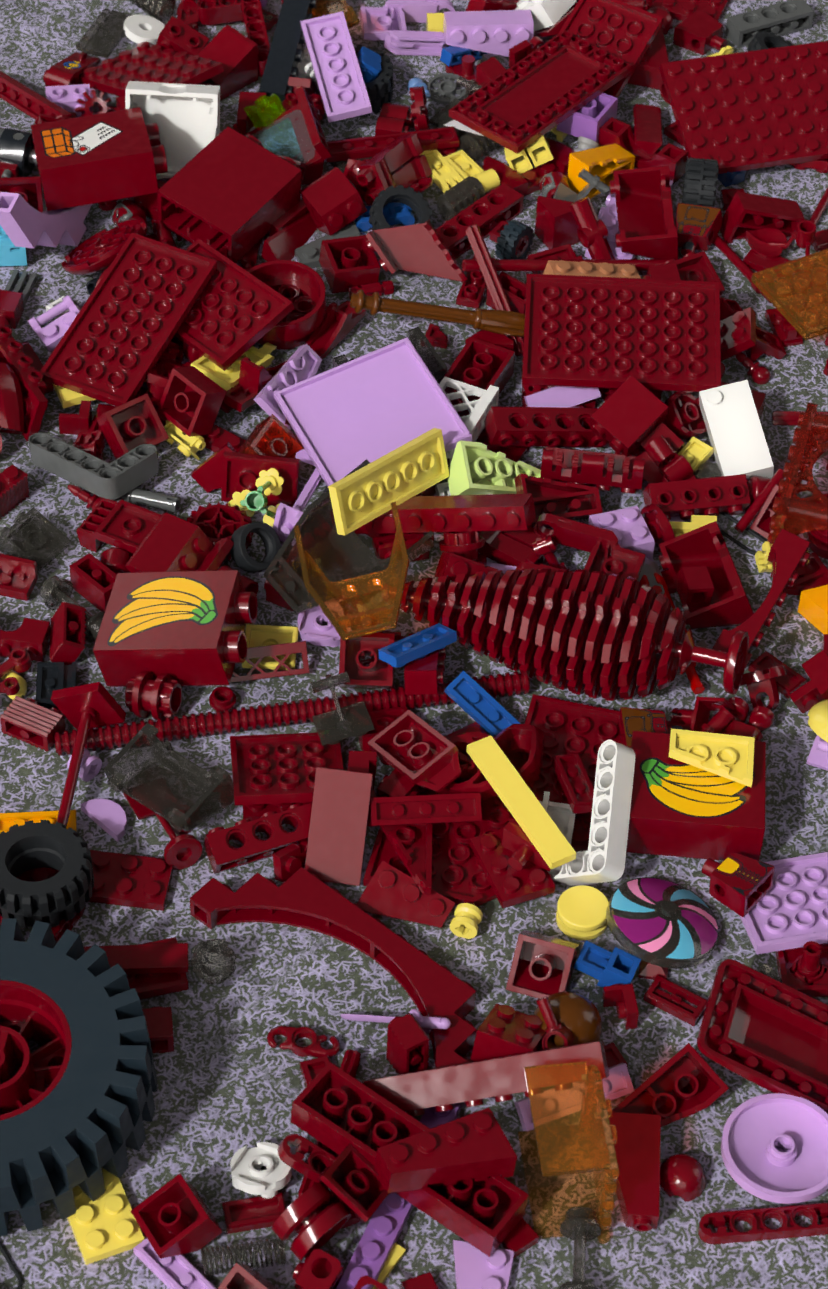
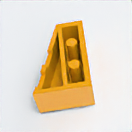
M616 143L570 153L567 175L570 189L578 194L588 184L585 180L578 177L583 168L593 176H599L600 181L610 186L609 181L614 180L613 171L634 169L635 156ZM592 188L586 197L591 199L601 192L596 188Z

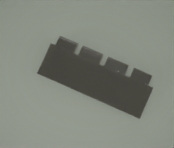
M103 9L77 43L76 49L83 53L108 58L124 37V21L131 14Z

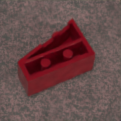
M736 191L722 218L723 225L720 232L726 244L732 243V240L745 239L747 242L746 230L763 228L778 229L786 237H790L793 231L797 232L798 223L805 218L797 201Z

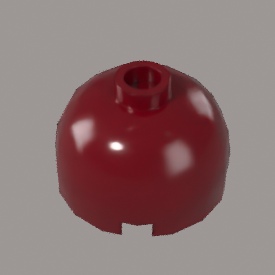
M677 391L664 402L668 406L665 425L680 439L689 440L693 436L697 437L706 432L707 429L699 406V397L696 399L691 395L693 392Z

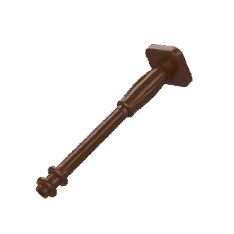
M362 289L358 290L357 294L352 293L350 307L354 308L358 314L364 309L370 310L372 316H375L377 312L472 325L476 330L481 329L502 335L524 337L525 314L480 308L472 311L380 297L378 292H374L372 296L365 295Z

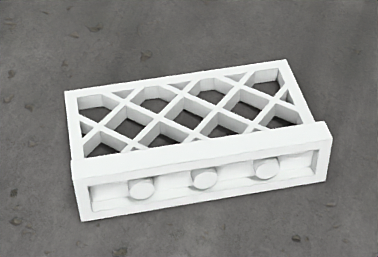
M444 376L439 386L450 402L459 398L463 400L464 403L453 405L457 412L468 409L470 414L460 418L472 434L473 441L471 442H476L485 427L484 421L491 406L498 407L499 388L490 385L485 390ZM450 387L458 392L446 394L445 388ZM475 395L480 397V399L469 402L467 396ZM455 448L446 452V458L450 459L449 465L451 464Z

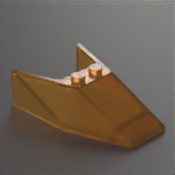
M396 502L391 503L396 534L389 566L382 571L337 582H331L327 579L306 550L299 525L293 526L305 588L343 641L394 629L397 626L409 558Z

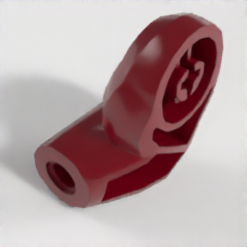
M0 362V433L23 434L24 408L20 382L13 369L6 363Z

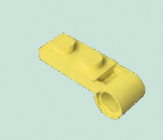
M463 150L444 157L465 180L466 187L475 195L480 196L500 186L499 176L494 169L484 171Z

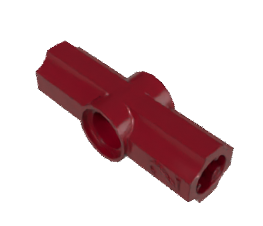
M585 197L569 205L579 227L577 230L578 238L581 244L588 249L591 258L615 259L607 241V227L602 220L598 219L590 198Z

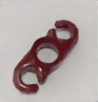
M280 1025L272 1028L267 1035V1042L272 1048H276L278 1045L274 1040L276 1035L285 1036L286 1041L280 1043V1048L292 1050L294 1054L301 1057L319 1058L328 1055L331 1058L339 1052L341 1046L339 1040L335 1036H331L329 1040L333 1044V1048L328 1050L322 1048L321 1044L327 1041L328 1037L324 1034L317 1035L314 1030L308 1027L296 1028ZM301 1037H306L312 1041L307 1047L298 1046L295 1042Z

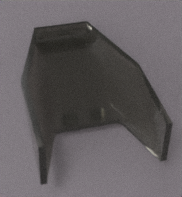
M366 459L348 475L370 464V462ZM328 490L305 509L263 576L296 614H300L378 583L434 548V533L432 531L428 532L403 553L387 559H378L354 531L345 536L337 534Z

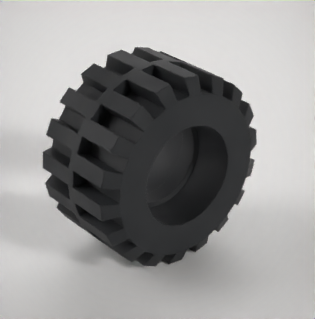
M689 158L687 160L682 203L714 208L719 169L717 160Z

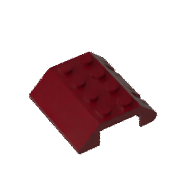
M545 446L542 454L540 478H549L559 482L567 481L581 485L595 484L599 490L611 491V486L621 487V492L636 494V489L641 490L645 459L637 460L635 459L637 456L626 457L625 455ZM634 458L632 471L629 469L630 460Z

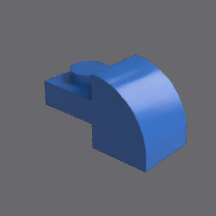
M586 940L573 968L598 979L597 986L604 988L613 984H630L641 959L617 947L614 948L613 952H610Z

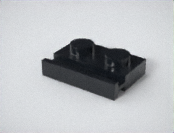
M37 662L35 701L48 709H58L51 700L52 691L76 686L77 663L72 662V665H65L64 662Z

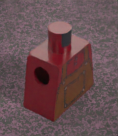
M678 203L675 226L677 228L678 246L682 247L681 254L683 256L696 250L707 251L710 249L723 225L721 208Z
M620 707L618 728L621 744L625 746H631L633 731L670 734L671 728L683 730L682 725L667 726L663 711Z

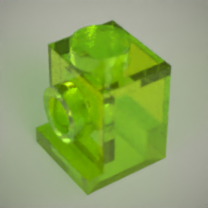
M276 94L268 97L263 95L255 101L254 106H246L244 108L255 127L269 126L285 111L281 104V99Z

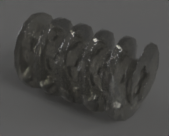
M130 0L132 4L162 23H166L171 19L176 5V0Z
M470 132L463 135L459 142V150H463L474 162L502 146L485 136Z
M469 176L445 191V193L437 198L436 203L442 218L448 221L459 214L460 211L472 205L476 200L481 199L485 196L484 187L478 179Z

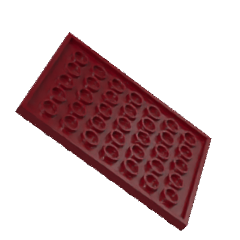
M828 41L660 63L659 70L685 150L688 151V159L717 160L719 165L718 174L828 159Z
M527 274L522 384L619 388L632 375L648 390L699 392L721 386L720 282Z

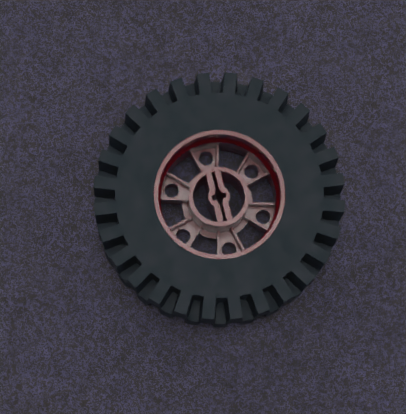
M2 918L0 928V1236H8L9 1211L19 1210L29 1232L43 1228L40 1203L51 1199L63 1220L76 1212L72 1189L78 1185L93 1202L105 1193L102 1168L118 1178L129 1168L126 1147L140 1151L144 1144L146 1136L143 1121H153L155 1113L153 1092H157L155 1061L146 1019L135 988L130 989L127 975L121 966L116 964L110 968L106 951L96 944L85 952L80 934L68 929L56 944L50 923L35 921L28 940L25 942L17 919ZM32 1036L48 1042V1044L33 1053H30L28 1047ZM17 1065H18V1066H20L21 1068H20V1070L17 1072V1074L15 1075L16 1068H17ZM45 1084H50L49 1087L44 1091Z

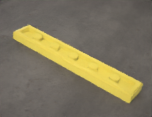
M490 735L468 744L467 753L550 869L575 860V850L493 737Z

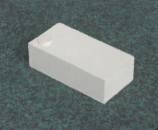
M748 380L699 391V406L711 446L713 447L720 477L746 474L747 480L755 475L772 478L774 465Z

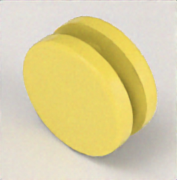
M579 885L565 890L560 895L557 903L556 922L559 929L568 937L576 940L597 938L608 926L609 901L601 891L591 886Z

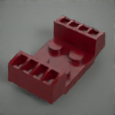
M101 498L100 502L89 513L76 532L80 545L93 552H97L104 543L134 554L159 520L161 514L124 500L117 502Z

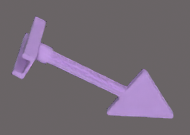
M305 449L296 452V459L315 466ZM315 468L293 507L280 503L276 510L273 529L279 536L280 541L289 544L288 551H290L295 542H298L304 516L303 510L322 480L317 468Z

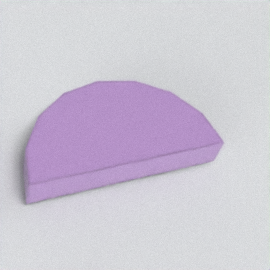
M102 798L88 800L81 804V811L117 842L124 836L127 819L125 811L119 804Z

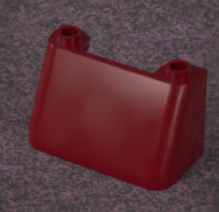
M669 166L613 171L614 180H610L609 183L610 194H615L619 234H615L616 248H621L623 253L650 259H678V235L674 224L671 187L669 185Z
M716 521L659 544L662 554L658 558L663 570L669 569L682 602L683 610L681 612L685 617L684 623L686 626L690 625L691 629L740 625L754 614ZM707 566L714 585V592L709 606L688 607L687 603L683 604L677 587L682 567Z

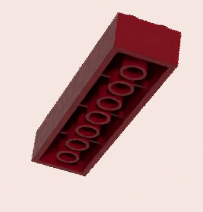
M331 1062L319 1072L292 1103L291 1123L337 1154H340L351 1144L374 1167L377 1148L430 1129ZM500 1175L489 1176L487 1180L475 1182L474 1179L457 1181L454 1185L444 1186V1183L430 1184L428 1188L394 1192L489 1257L525 1215L529 1194Z

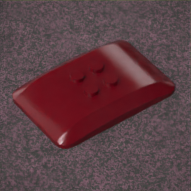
M726 959L721 962L716 971L697 1037L699 1050L716 1063L773 1093L789 1094L804 1098L816 1104L828 1114V1005L738 961Z

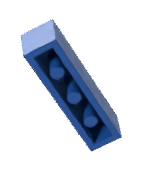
M449 46L442 49L440 60L448 66L461 64L462 57L465 55H472L477 60L487 57L488 53Z

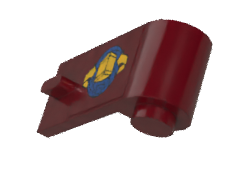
M87 51L82 53L75 52L45 71L43 75L45 86L78 85L79 75L85 69L97 65L100 59L87 55Z

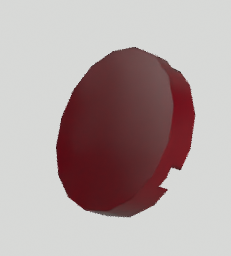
M649 504L641 510V514L645 516L644 520L655 543L659 545L675 538L670 522L656 504Z

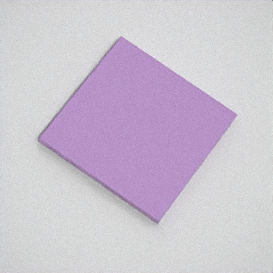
M408 337L273 393L275 401L327 486L332 485L433 428L442 429L445 452L456 448L457 442L460 440L473 441L472 434Z

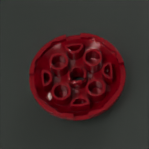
M143 218L128 219L117 224L118 227L110 230L105 228L94 234L65 256L66 261L61 262L63 269L67 273L80 276L90 275L107 269L132 232L145 237L147 232L145 220Z

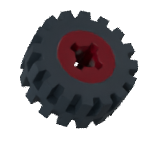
M509 221L508 225L504 226V230H501L500 237L497 238L498 243L495 245L497 249L495 251L496 257L499 259L526 258L527 252H530L531 249L530 245L533 244V229L519 221Z

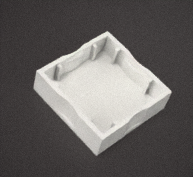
M142 81L128 82L125 89V109L141 107L145 124L157 122L161 145L163 144L168 172L156 174L157 179L172 178L220 134V86Z

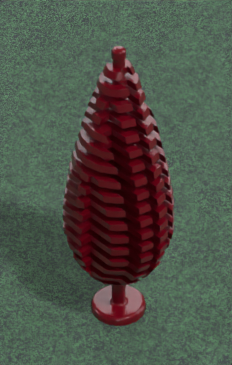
M534 568L525 569L522 574L520 570L516 569L507 570L505 574L502 570L491 571L487 575L482 571L476 572L475 575L470 577L466 573L457 574L455 582L450 584L451 577L446 575L439 577L434 585H431L433 578L429 577L422 578L417 588H413L415 581L404 583L402 589L392 585H385L381 592L384 600L399 601L401 604L400 609L407 614L411 612L413 607L414 619L418 622L425 623L428 620L430 621L429 627L440 623L457 631V636H459L458 642L467 649L469 644L474 645L473 650L476 654L482 657L483 654L488 655L490 660L497 664L498 662L502 664L504 661L505 666L511 670H520L522 675L530 678L536 675L537 680L545 684L552 682L556 688L561 690L568 688L569 691L577 695H581L585 691V694L591 698H599L602 695V698H606L605 700L614 701L619 695L620 698L626 700L634 698L638 693L639 697L642 696L643 698L652 694L656 686L659 691L668 687L675 679L678 668L682 666L680 675H682L691 662L724 668V690L726 693L736 694L745 670L749 646L747 631L738 630L735 632L728 652L695 646L690 628L685 635V617L678 607L676 612L674 608L670 610L671 602L664 594L660 593L657 596L656 590L649 585L643 584L641 586L640 582L633 577H627L624 581V577H620V574L612 573L607 576V574H604V571H593L590 574V572H586V569H578L574 573L569 571V569H559L556 572L551 570L552 568H543L539 572L534 570Z

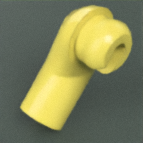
M13 670L1 677L2 680L8 677H15L18 680L20 690L15 695H7L13 700L16 696H25L27 693V682L23 677Z

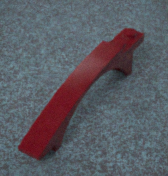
M348 300L337 306V303L332 302L326 310L322 323L315 329L305 344H308L323 360L366 314V310L362 309L361 313L358 314L354 308L350 307V301ZM244 357L241 359L239 384L226 391L223 402L239 412L256 403L253 399L288 360L275 367L265 369L262 365L258 366L251 362L249 358Z

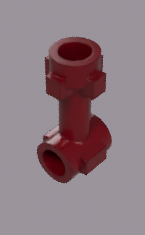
M544 535L536 538L535 542H532L537 557L544 555L549 566L567 569L565 562L559 563L553 552L557 550V544L552 535L547 537Z

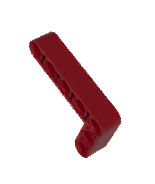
M198 0L199 21L203 25L243 20L246 37L258 44V77L262 78L270 46L260 0Z

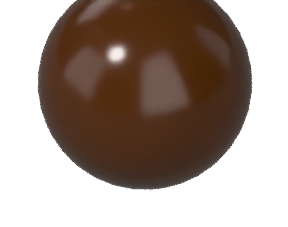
M570 991L558 992L548 996L558 1023H562V1026H566L573 1033L574 1040L572 1045L600 1041L602 1034L601 1016L596 1006L588 998ZM537 1007L534 1015L543 1021L541 1028L545 1030L547 1026L539 1007ZM552 1035V1042L556 1046H564L562 1037Z

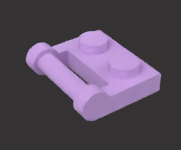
M67 295L62 298V302L37 318L32 317L27 321L50 352L56 348L80 311ZM67 309L69 310V312L65 313L64 315H62V316L59 317L58 319L54 320L53 322H51V323L48 324L47 326L41 328V326L44 325L45 323L49 322L50 320H52V319L55 318L56 316L60 315L61 313H63V312L66 311Z

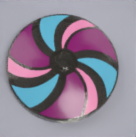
M652 877L626 881L616 888L607 906L606 919L615 939L634 956L656 966L683 969L699 965L710 957L719 938L718 922L710 907L694 892L672 881Z

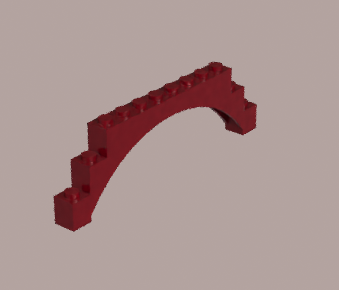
M301 867L280 887H277L273 880L266 879L257 872L236 892H233L227 884H222L215 878H212L190 897V915L211 930L216 925L242 922L286 924L310 929L351 945L371 957L388 971L406 990L422 1016L443 1017L450 1020L451 1025L448 1029H431L429 1033L435 1068L471 1062L464 1056L474 1046L476 1028L469 1020L464 1018L475 1008L476 990H474L472 985L457 978L447 967L433 961L423 950L416 949L402 935L392 932L381 920L374 919L368 915L358 904L344 898L337 889L330 888L316 874L309 873Z

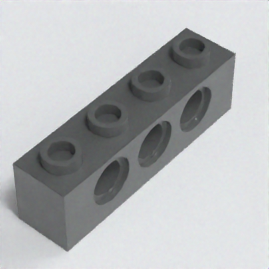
M788 0L727 17L725 34L737 48L749 45L758 31H767V33L772 32L776 36H785L812 28L814 10L805 0Z

